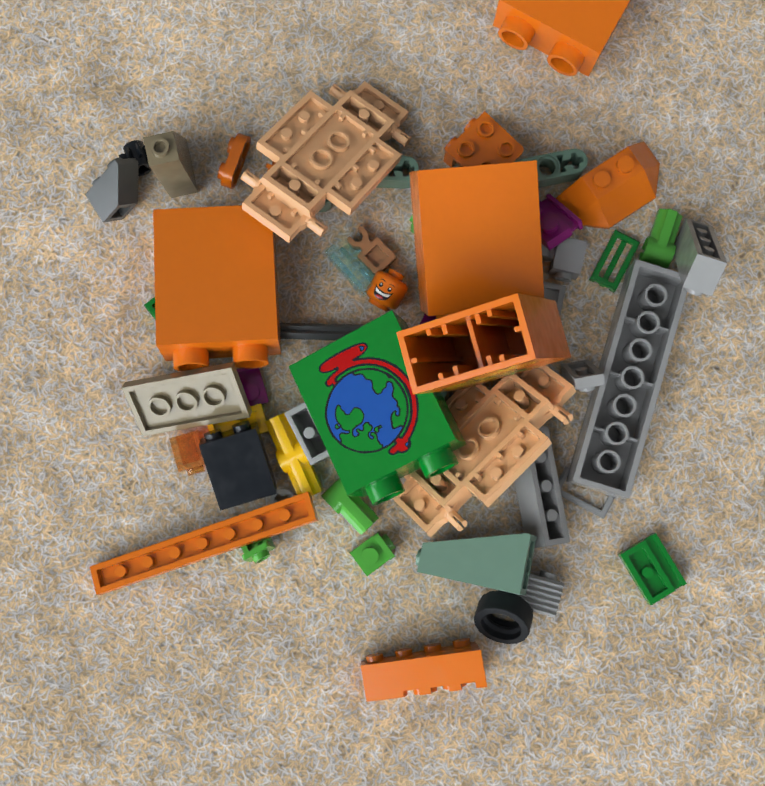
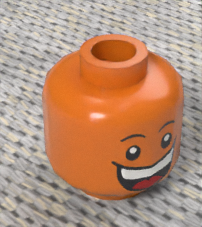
M391 268L388 272L377 271L366 290L367 295L370 297L368 302L386 312L389 309H397L408 291V286L402 282L405 276Z

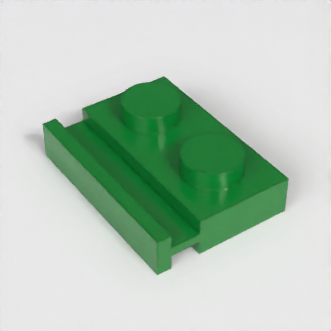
M656 533L650 534L645 539L618 553L648 605L655 604L676 591L677 588L687 584Z

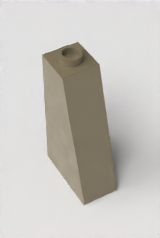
M174 131L143 137L149 167L169 196L175 198L197 193L198 189L187 139Z

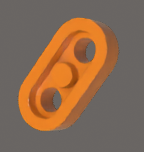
M238 133L236 137H231L227 147L228 158L226 163H221L218 170L217 178L221 179V186L230 189L235 188L250 149L251 137Z

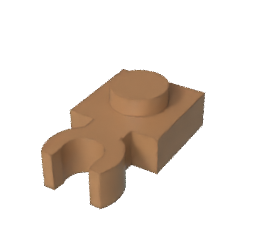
M359 226L358 232L363 238L361 241L356 242L349 236L347 238L349 246L353 249L361 250L357 255V259L373 275L379 270L385 271L397 259V256L378 237L371 242L368 239L366 229Z

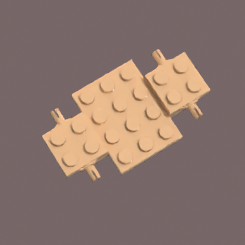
M365 81L357 89L349 90L348 92L333 84L329 90V95L339 100L334 106L310 90L257 141L256 149L274 161L275 164L261 179L248 169L243 172L241 180L250 185L253 191L242 202V210L288 243L307 227L320 237L326 233L328 226L315 218V215L325 206L326 199L350 216L400 162L402 154L386 144L385 141L393 138L406 147L412 139L411 136L399 129L401 124L407 119L409 111Z
M544 365L503 377L491 390H488L482 384L457 390L446 401V404L466 442V445L453 451L458 464L428 479L425 478L421 468L404 476L406 479L403 484L405 491L392 499L430 537L448 521L458 531H462L463 528L457 521L464 527L467 526V521L457 513L459 509L473 495L485 506L489 507L552 444L550 439L539 429L553 416L563 422L564 425L569 424L568 420L572 421L573 415L562 407L577 392L575 387Z

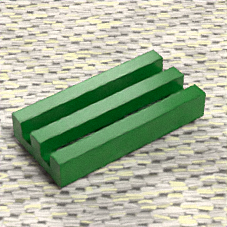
M615 230L589 280L608 288L609 291L614 293L640 242ZM618 238L622 241L602 278L598 275ZM628 243L632 246L612 283L608 279Z

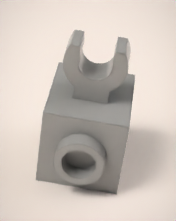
M569 237L550 251L541 244L542 260L551 261L548 274L555 275L554 278L562 282H571L572 279L576 280L582 270L587 241Z

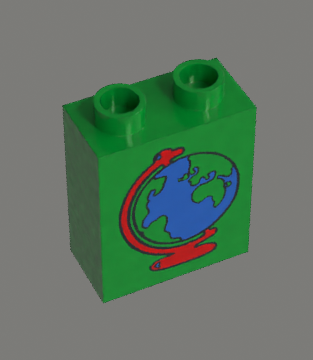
M393 310L288 366L347 495L359 497L368 495L373 506L384 503L403 493L405 489L400 478L420 468L426 479L451 469L458 464L453 451L466 445L441 392L413 395L396 332L409 327Z

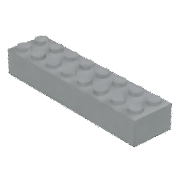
M637 259L628 266L598 368L604 373L605 385L596 386V389L591 393L566 482L621 499L630 498L687 295V291L682 287L679 272Z

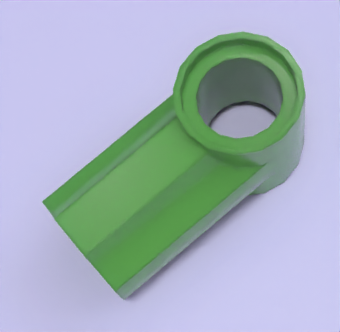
M659 209L657 211L650 235L642 246L644 252L640 253L639 260L663 268L669 267L675 254L676 245L674 242L683 217L672 209Z
M340 478L321 495L338 514L341 513L360 535L379 519L376 513L359 496L347 495Z

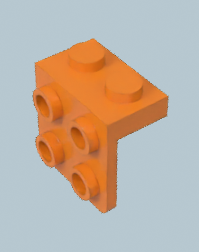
M484 111L477 119L473 118L465 126L464 132L458 138L454 137L444 148L445 155L443 161L451 168L456 163L460 167L515 162L522 155L524 149L520 143Z

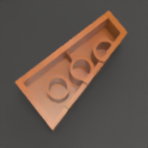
M470 638L453 640L452 646L441 647V643H432L425 645L423 651L412 652V648L396 650L394 656L384 657L383 653L367 655L366 660L361 661L366 702L402 698L408 695V690H413L415 695L432 694L440 686H443V689L449 690V692L462 690V687L467 685L466 683L472 682L476 683V688L487 687L481 649L476 642H470Z

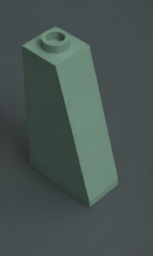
M521 533L426 542L422 544V548L418 550L416 555L417 572L513 594L526 595L537 536Z

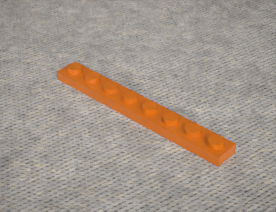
M305 492L92 565L90 570L96 595H103L319 521L311 493Z

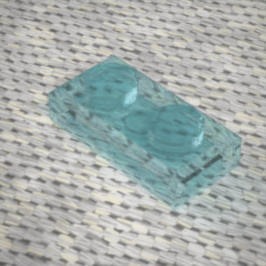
M332 244L325 250L326 258L364 298L367 295V290L372 286L370 284L372 281L371 277L363 268L356 269L351 263L353 258L343 247L338 249Z

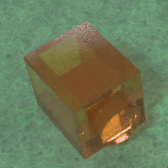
M196 430L169 438L178 472H187L188 476L205 472V463L199 448L200 440L204 438L201 431Z

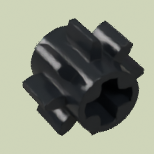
M134 140L125 144L123 147L124 154H120L119 158H136L138 161V176H144L151 172L143 142Z

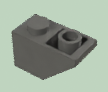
M116 158L109 162L107 170L93 181V186L85 194L102 222L122 220L138 204V161L136 158Z

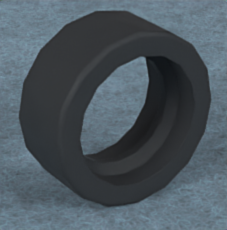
M500 590L490 591L479 600L474 623L480 633L493 641L504 644H517L524 641L529 635L533 620V610L527 601L516 594ZM493 614L506 615L515 621L502 620Z

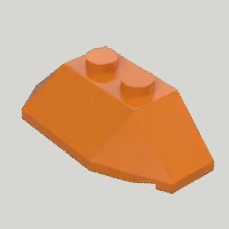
M644 141L628 146L581 176L557 196L556 199L580 218L583 226L610 229L656 198L660 163Z

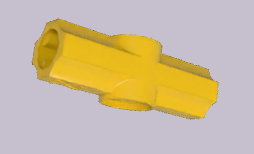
M282 413L265 421L277 448L275 451L277 461L283 472L288 473L297 495L310 492L311 496L323 491L324 489L313 465L310 466L285 414Z

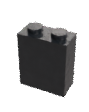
M242 421L232 426L233 429L221 432V429L212 430L205 433L204 438L200 440L199 448L220 511L277 494V484L257 422L250 424L249 421Z

